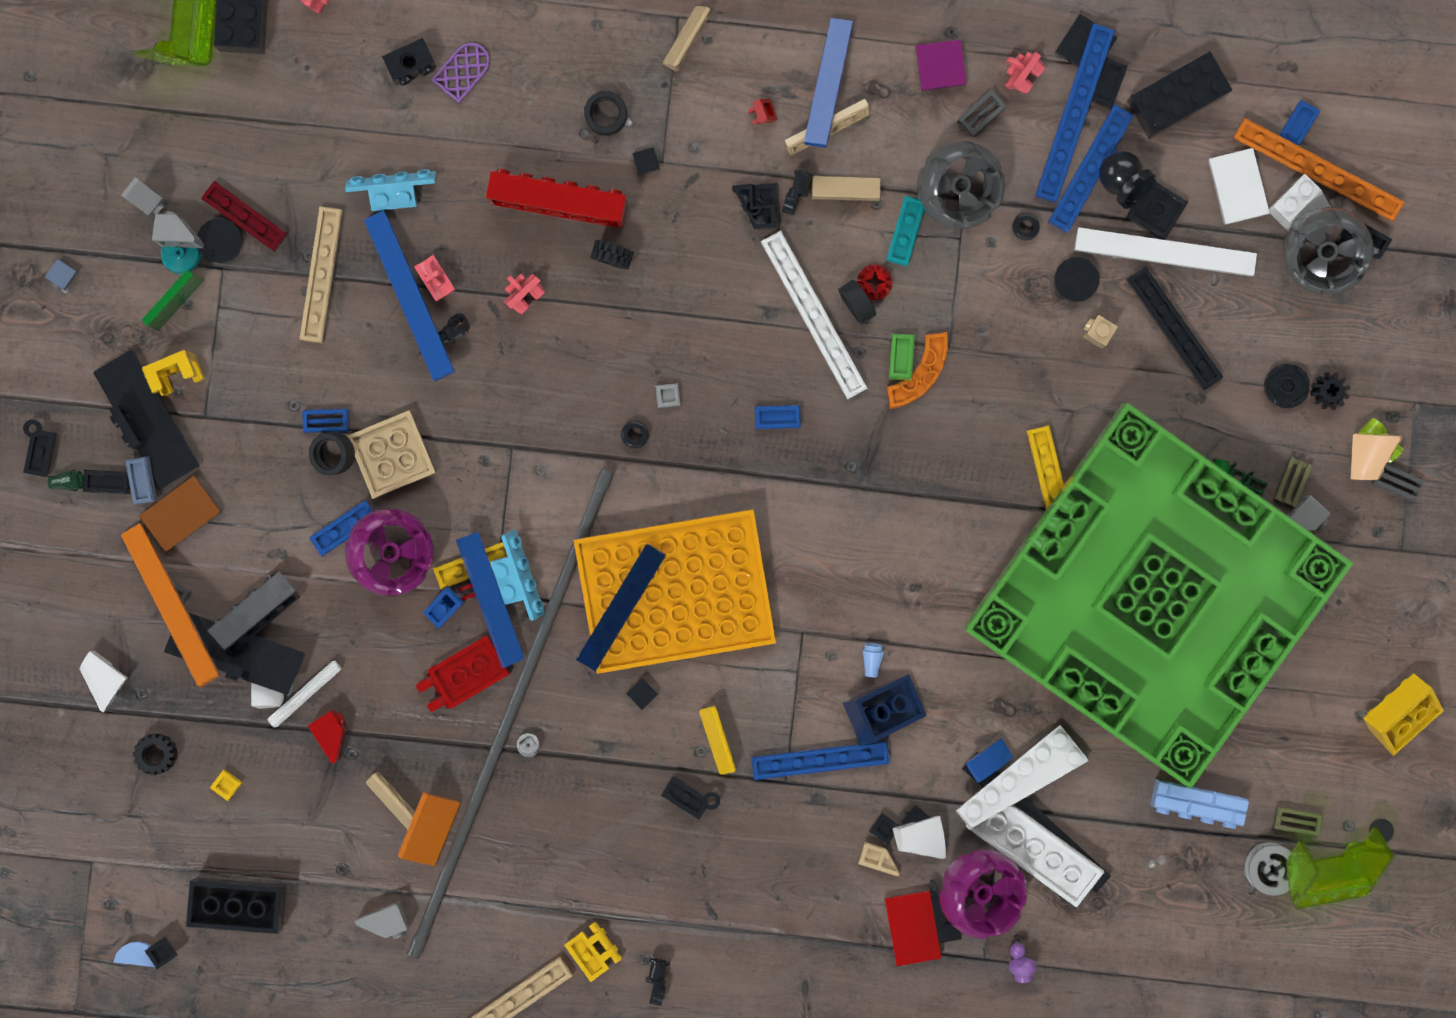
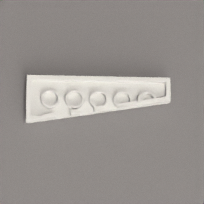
M1059 725L959 807L956 812L971 829L1089 760L1061 725Z

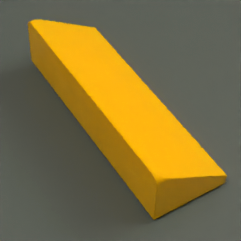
M713 705L701 709L699 713L719 774L735 772L736 767L716 706Z

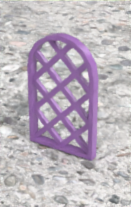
M464 44L455 51L431 80L455 101L460 103L488 70L490 62L488 53L478 44ZM467 47H476V53L468 54ZM465 48V54H458ZM486 55L487 63L480 64L479 56ZM476 56L477 64H468V57ZM457 57H465L466 65H457ZM454 59L455 66H448ZM486 66L483 72L480 74V67ZM477 67L478 75L469 76V68ZM458 68H466L467 76H458ZM447 69H455V77H447ZM444 71V78H438V76ZM477 78L470 86V79ZM459 79H467V87H459ZM447 80H456V88H448ZM437 81H445V88ZM466 90L465 93L460 97L459 91ZM449 91H457V98Z

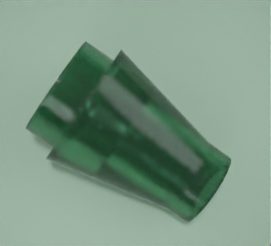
M73 469L49 476L47 483L50 489L77 492L83 488L84 476L81 471Z

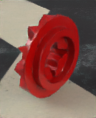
M877 264L866 266L859 272L857 277V283L870 300H881L891 291L893 284L891 273L883 266ZM874 273H876L877 280L884 282L877 285L875 292H873L872 284L865 282L872 280Z

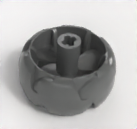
M953 141L936 148L926 158L925 166L920 169L918 174L917 192L925 212L933 220L949 228L968 229L986 222L991 218V212L1000 206L1005 192V177L1001 171L998 159L991 151L970 141ZM960 158L967 159L963 174L953 169H947L954 161ZM980 171L983 172V186L979 196L976 195L975 197L969 192L971 188L969 178ZM948 191L959 195V212L946 209L938 195Z
M1338 207L1317 208L1303 214L1293 223L1283 244L1284 263L1292 279L1303 289L1320 295L1323 293L1339 294L1357 285L1363 279L1364 273L1370 268L1374 254L1373 240L1365 224L1354 213ZM1332 225L1343 227L1351 233L1353 239H1349L1337 246L1333 236L1326 232L1324 227L1326 226L1327 229H1331ZM1305 238L1313 243L1319 256L1310 262L1306 268L1300 258V248L1305 245ZM1338 254L1351 257V263L1346 268L1332 275L1327 273V261L1335 259Z

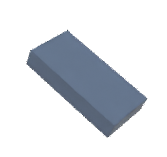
M149 456L125 460L133 505L157 501Z

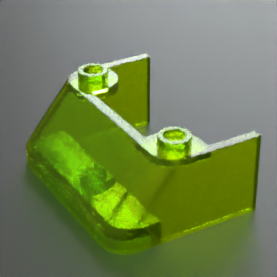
M173 0L169 41H158L152 49L133 51V56L162 64L192 67L209 65L213 51L216 0Z
M1377 827L1372 828L1365 841L1349 843L1342 855L1316 860L1311 856L1305 843L1299 841L1286 862L1290 900L1295 909L1301 910L1364 897L1374 889L1395 856Z

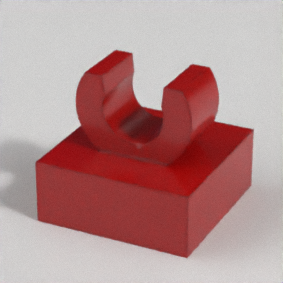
M758 99L752 102L754 107H751L748 112H756L758 116L756 120L752 121L753 124L773 123L778 120L771 99Z

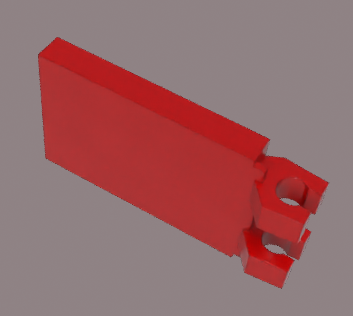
M486 635L428 669L426 674L428 678L415 686L419 693L432 686L435 688L439 698L427 704L432 713L444 705L446 709H452L510 674L506 667L502 668L497 652Z

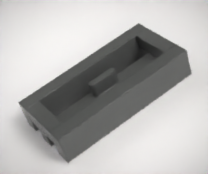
M991 89L962 115L958 122L964 126L963 128L973 138L1002 112L1007 105ZM990 97L994 99L978 115H976L969 123H967L966 119L972 113H974L982 104H984ZM996 104L999 105V107L992 114H990L982 123H980L975 129L971 127Z
M1388 464L1385 465L1384 470L1416 483L1415 486L1384 472L1381 477L1412 490V493L1409 494L1379 481V479L1372 480V484L1410 501H1416L1417 493L1420 492V486L1424 482V480Z

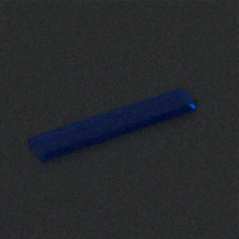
M646 543L576 658L578 662L596 672L664 560L665 553Z

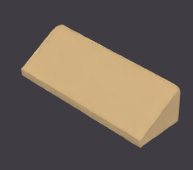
M696 6L663 61L665 66L676 72L679 70L709 19L710 8Z
M814 176L812 179V199L879 201L880 178Z
M380 772L374 773L366 781V784L408 830L415 811Z

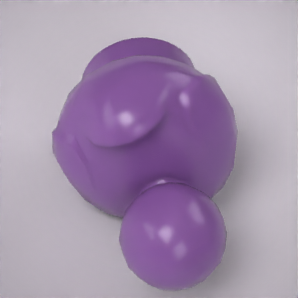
M1012 944L1009 950L1010 955L1013 957L1009 962L1010 972L1018 983L1032 981L1037 963L1031 958L1023 957L1025 947L1022 944Z

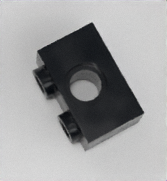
M423 38L382 56L396 86L399 84L401 86L407 85L416 76L429 75L437 67ZM409 59L416 60L413 68L405 67V63Z

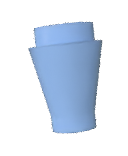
M865 643V648L862 649L865 676L878 677L885 652L883 645Z

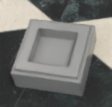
M678 383L656 386L658 409L680 406Z

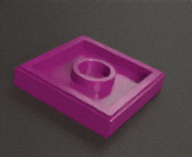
M961 40L916 45L921 91L965 86L967 84Z

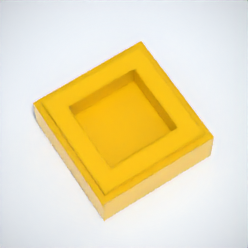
M224 769L210 789L226 801H230L243 782Z

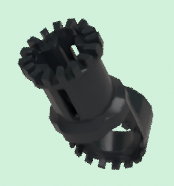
M794 170V183L786 194L782 209L783 213L794 215L798 198H807L809 196L807 190L810 180L814 177L813 174Z
M459 313L450 317L447 325L438 333L444 346H447L450 343H456L455 339L463 334L465 335V332L468 333V329L470 330L471 326L465 315Z
M650 958L651 968L649 976L645 979L646 982L653 984L649 1004L662 1006L666 989L664 976L670 962L662 961V959L659 961V958Z

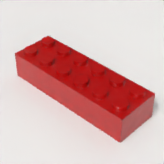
M497 169V172H490L486 199L490 205L623 229L628 201L626 195H622L623 192L620 190L609 189V192L600 191V187L594 185H587L586 188L578 187V183L564 181V184L555 183V179L549 177H542V180L533 179V175L527 173H520L519 176L511 175V171L505 169Z

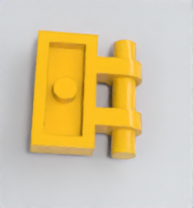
M596 921L589 926L593 932V935L589 938L584 931H581L564 944L590 982L610 968L605 961L606 959L611 957L615 964L622 959L618 953V947L610 942L605 935L607 932L603 927L600 928ZM596 941H599L605 949L602 954L593 945Z

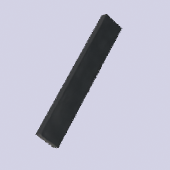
M1145 266L1128 278L1126 281L1203 391L1222 379L1223 376L1147 267Z

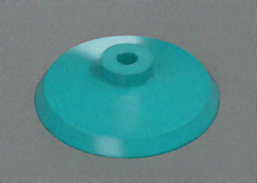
M162 246L161 260L164 266L176 274H183L186 270H194L201 259V253L198 248Z

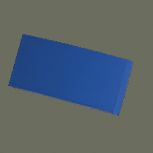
M1001 738L984 751L977 753L965 764L978 783L1009 762L1013 755Z

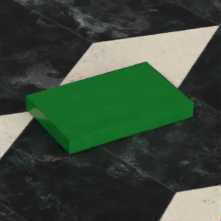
M186 270L142 318V322L146 326L159 331L204 280L191 271Z

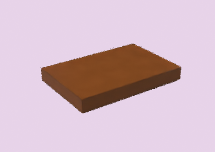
M192 476L139 515V517L163 550L169 552L222 511L197 477Z

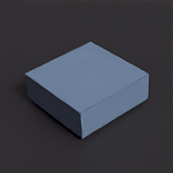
M57 259L45 278L66 291L78 272Z

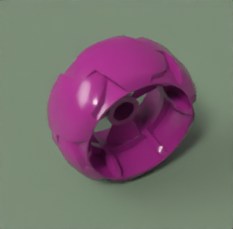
M386 508L368 513L354 525L346 542L345 559L351 576L364 589L382 596L402 595L415 589L426 578V573L432 567L434 559V545L430 533L416 516L402 510ZM383 526H399L405 529L407 535L412 537V539L398 547L397 544L386 541ZM369 542L372 543L370 547L371 555L379 560L371 569L367 568L363 557L365 544H369ZM399 556L413 559V561L410 560L409 564L411 566L406 573L395 579L390 578L391 562L396 561Z
M977 849L973 850L969 855L959 856L947 868L943 876V890H939V902L946 919L957 930L972 938L988 939V936H1000L1006 933L1020 919V912L1027 901V884L1022 872L1012 860L997 851ZM995 869L1002 875V878L992 887L978 878L983 873L988 874L991 870ZM993 894L998 895L999 897L995 904L985 913L984 904L991 900ZM969 896L974 902L964 912L965 897Z

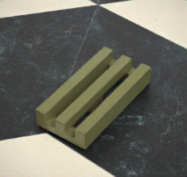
M1290 457L1273 499L1295 508L1313 465ZM1293 464L1297 465V467L1287 489L1286 495L1284 498H1282V492L1292 470ZM1302 468H1304V471L1298 483L1292 501H1290L1289 499L1297 482L1300 471Z
M1276 806L1277 812L1274 817V829L1320 836L1323 814ZM1282 812L1317 818V821L1282 816ZM1281 821L1314 826L1315 831L1280 825Z

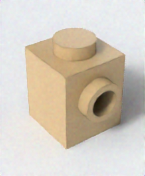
M1098 315L1094 319L1090 318L1083 329L1086 332L1083 338L1102 349L1108 344L1118 326Z

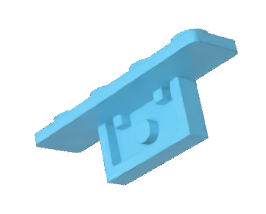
M423 169L411 174L407 172H398L391 176L376 174L371 178L355 176L346 181L345 191L368 190L371 211L416 207L417 200L414 185L436 183L437 175L436 171Z
M511 530L501 536L508 556L495 559L490 564L504 604L523 600L529 618L533 621L544 615V605L540 600L536 582L532 577L529 561L525 557L521 538L516 530Z

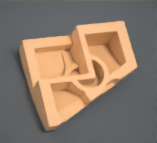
M1353 434L1351 479H1380L1386 463L1392 458V453L1397 444L1401 442L1402 436Z

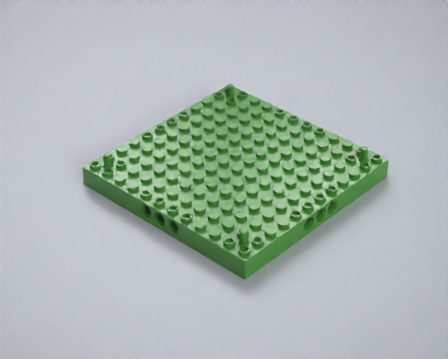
M1122 403L965 623L963 629L1191 789L1353 563L1130 404Z

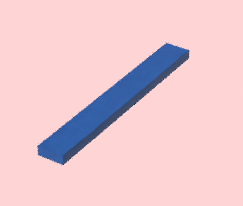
M1095 23L1092 25L1035 197L1053 203L1058 201L1115 32L1113 29Z
M383 210L365 219L364 222L433 381L436 382L455 373V369L387 213Z

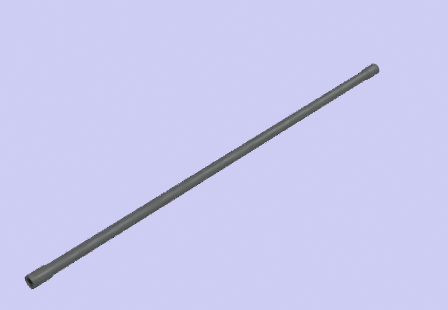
M601 468L593 494L574 539L588 536L614 473ZM574 541L418 930L413 936L407 954L411 957L419 959L427 941V935L577 564Z

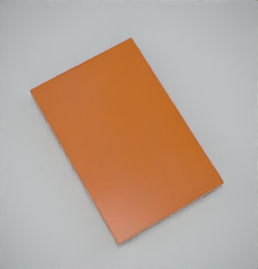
M423 792L398 857L408 861L435 866L460 802Z

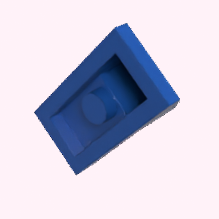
M447 586L423 614L439 629L456 611L464 606V602Z

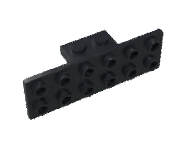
M129 350L95 370L93 374L113 406L109 409L112 414L110 419L116 428L119 427L124 434L121 436L123 442L128 448L131 447L138 450L142 457L149 456L153 477L158 486L164 488L195 470L200 465L158 392L152 393L143 372V366L134 351Z
M189 613L217 670L226 674L225 678L235 682L242 679L267 689L290 695L305 657L304 652L253 636L229 656L207 631L211 628L214 621ZM170 635L164 652L184 659L175 640Z

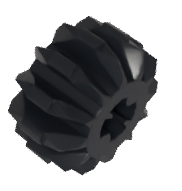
M1325 372L1323 377L1317 376V383L1311 384V387L1316 389V391L1310 393L1311 397L1317 396L1314 404L1318 405L1322 402L1321 407L1323 410L1328 407L1331 410H1336L1337 405L1340 407L1344 406L1343 399L1350 397L1347 393H1344V391L1350 389L1348 385L1343 386L1346 378L1343 377L1338 380L1339 373L1337 372L1333 373L1332 376L1329 372ZM1333 388L1334 393L1327 394L1326 389Z

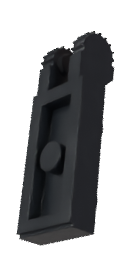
M934 879L929 880L939 943L961 940V932L946 919L941 909L937 894V883Z

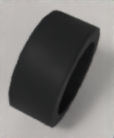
M601 91L593 94L587 100L584 107V117L588 127L594 133L600 136H612L624 128L627 121V109L619 95L611 91ZM601 101L613 102L618 107L619 117L611 126L602 127L593 119V109Z
M855 280L849 281L838 289L843 302L860 324L863 325L876 316V310L870 299Z
M340 432L320 434L312 440L309 447L311 465L322 475L332 476L344 473L351 467L354 461L355 451L353 444L347 436ZM329 440L336 442L341 451V460L338 466L335 467L327 465L322 454L323 446Z

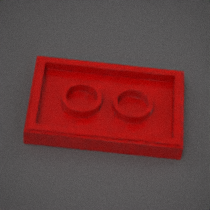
M926 890L884 898L896 966L942 959L930 891Z

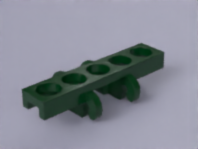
M1234 461L1232 465H1228L1231 466L1229 475L1234 478L1236 472L1241 473L1242 479L1238 482L1248 489L1263 495L1268 483L1252 476L1255 472L1254 470L1246 474L1234 468L1237 462ZM1256 482L1262 484L1261 490L1254 487Z

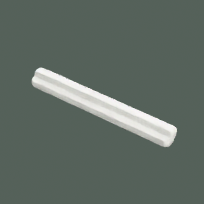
M336 661L329 663L268 718L269 723L273 727H278L341 671V666Z

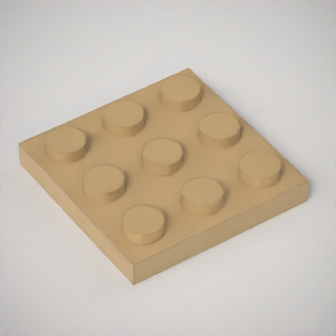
M410 410L347 436L353 444L355 458L372 499L436 474Z

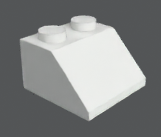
M1304 174L1269 208V213L1289 232L1293 223L1303 214L1313 209L1330 207L1322 190Z

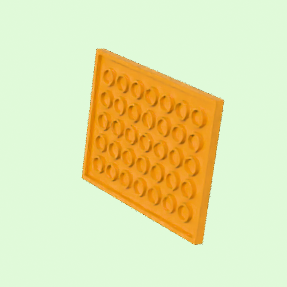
M754 509L574 539L597 674L776 643Z

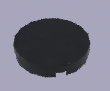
M215 218L209 220L201 226L197 234L204 243L203 248H198L199 252L204 258L213 263L224 264L232 261L239 255L243 244L241 231L234 223L227 219Z
M1071 257L1063 261L1056 269L1054 275V286L1057 293L1063 299L1072 302H1082L1089 299L1097 291L1099 285V273L1096 266L1088 259L1082 257Z
M1278 365L1269 371L1264 380V393L1267 399L1274 406L1282 409L1293 408L1302 404L1309 394L1310 380L1307 373L1297 365Z

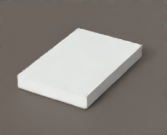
M1253 148L1208 159L1224 225L1269 214Z

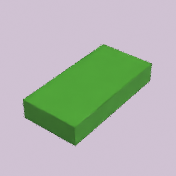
M892 334L889 379L912 381L915 335Z

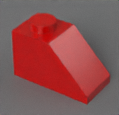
M335 709L308 725L332 764L340 760L347 729L344 725L346 723L345 718L340 712L336 713Z

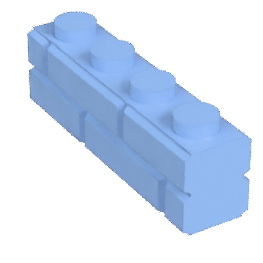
M1156 779L1150 804L1156 808L1158 813L1169 815L1170 811L1179 812L1178 817L1192 819V816L1201 817V822L1214 824V820L1223 822L1222 826L1236 829L1237 825L1244 826L1249 799L1197 787L1190 789L1183 784Z

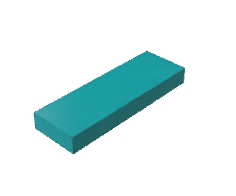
M904 196L886 258L887 262L908 267L924 212V207L919 199Z

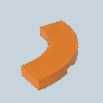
M947 332L924 336V353L920 364L912 373V381L904 380L898 384L887 386L890 409L915 401L934 384L946 360L948 350Z

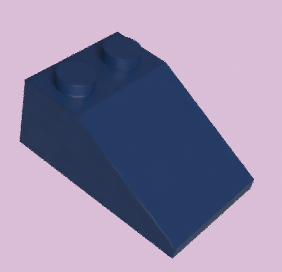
M909 674L864 692L843 703L860 745L874 743L927 716Z

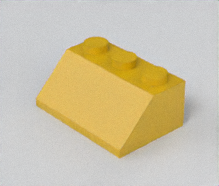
M1413 673L1409 678L1404 679L1400 686L1392 693L1386 695L1383 701L1371 709L1363 719L1369 730L1394 756L1444 710L1433 688Z

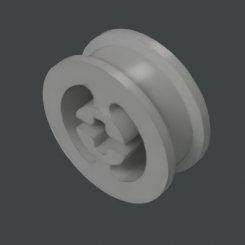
M1265 842L1258 844L1250 850L1245 859L1244 871L1246 878L1252 886L1264 894L1276 896L1288 892L1296 884L1299 877V864L1290 850L1274 842ZM1280 854L1285 860L1286 870L1280 865L1281 862L1270 857V855ZM1258 865L1259 870L1263 872L1262 875L1272 880L1273 883L1265 884L1261 882L1257 873ZM1270 865H1274V871L1272 873L1269 872L1271 870L1269 867Z

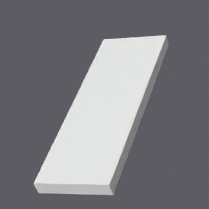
M1015 805L1009 806L971 829L967 824L965 826L1076 908L1104 873L1103 869Z

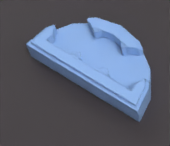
M133 941L121 947L114 959L115 963L155 967L145 953V950L151 947V945L143 941Z

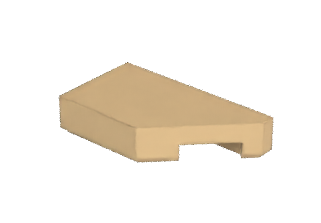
M864 842L858 864L899 877L900 873L888 850L884 847Z

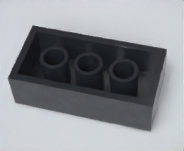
M216 0L214 46L219 52L265 54L268 0Z
M1211 51L1131 95L1127 102L1150 140L1226 97L1233 90Z
M196 877L190 880L186 927L278 934L283 930L287 884Z

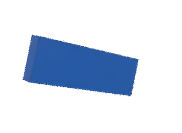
M365 500L309 537L321 557L346 542L354 525L362 517L374 510L368 501Z

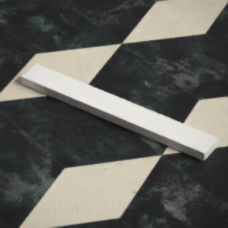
M1079 227L1077 228L1074 251L1251 277L1254 276L1257 253Z
M779 231L761 241L847 400L866 390L867 386L782 232Z

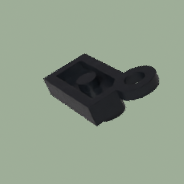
M28 420L23 426L24 433L30 437L23 473L48 478L57 433L43 431L39 421ZM32 424L37 427L34 433L29 431V427Z
M675 776L671 778L661 794L662 797L700 820L706 809L714 810L720 805V797L716 792L711 791L703 795ZM710 796L716 799L713 805L707 803V799Z

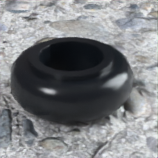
M1022 213L1014 219L1012 230L1020 240H1032L1039 233L1040 223L1033 214ZM1026 220L1032 224L1033 228L1030 233L1021 231L1020 223Z
M631 421L623 427L621 438L627 447L636 449L643 447L647 443L649 431L642 422ZM632 428H638L642 433V437L638 441H631L629 438V431Z

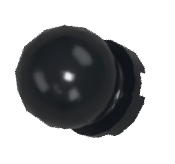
M1127 151L1112 152L1102 160L1099 168L1101 184L1106 191L1112 195H1117L1116 201L1123 209L1135 206L1136 204L1133 201L1141 195L1146 197L1157 182L1154 179L1156 175L1150 169L1144 170L1138 157Z

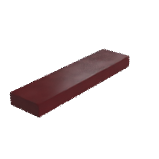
M216 181L212 182L201 197L203 201L274 252L288 235Z

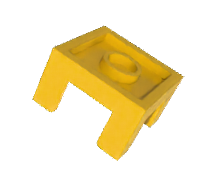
M186 350L142 367L152 393L155 394L159 391L161 396L173 393L168 376L177 374L180 371L184 379L192 377L195 383L205 379L196 355Z

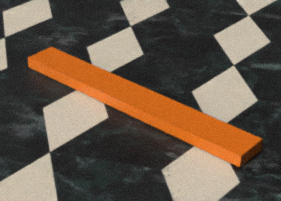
M1243 118L1233 136L1234 139L1303 175L1306 174L1310 179L1394 222L1405 203L1399 198L1246 118Z
M141 523L121 534V537L198 687L202 688L221 675L144 526Z

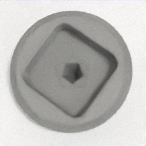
M526 733L517 740V749L522 756L533 757L539 752L540 743L534 734Z

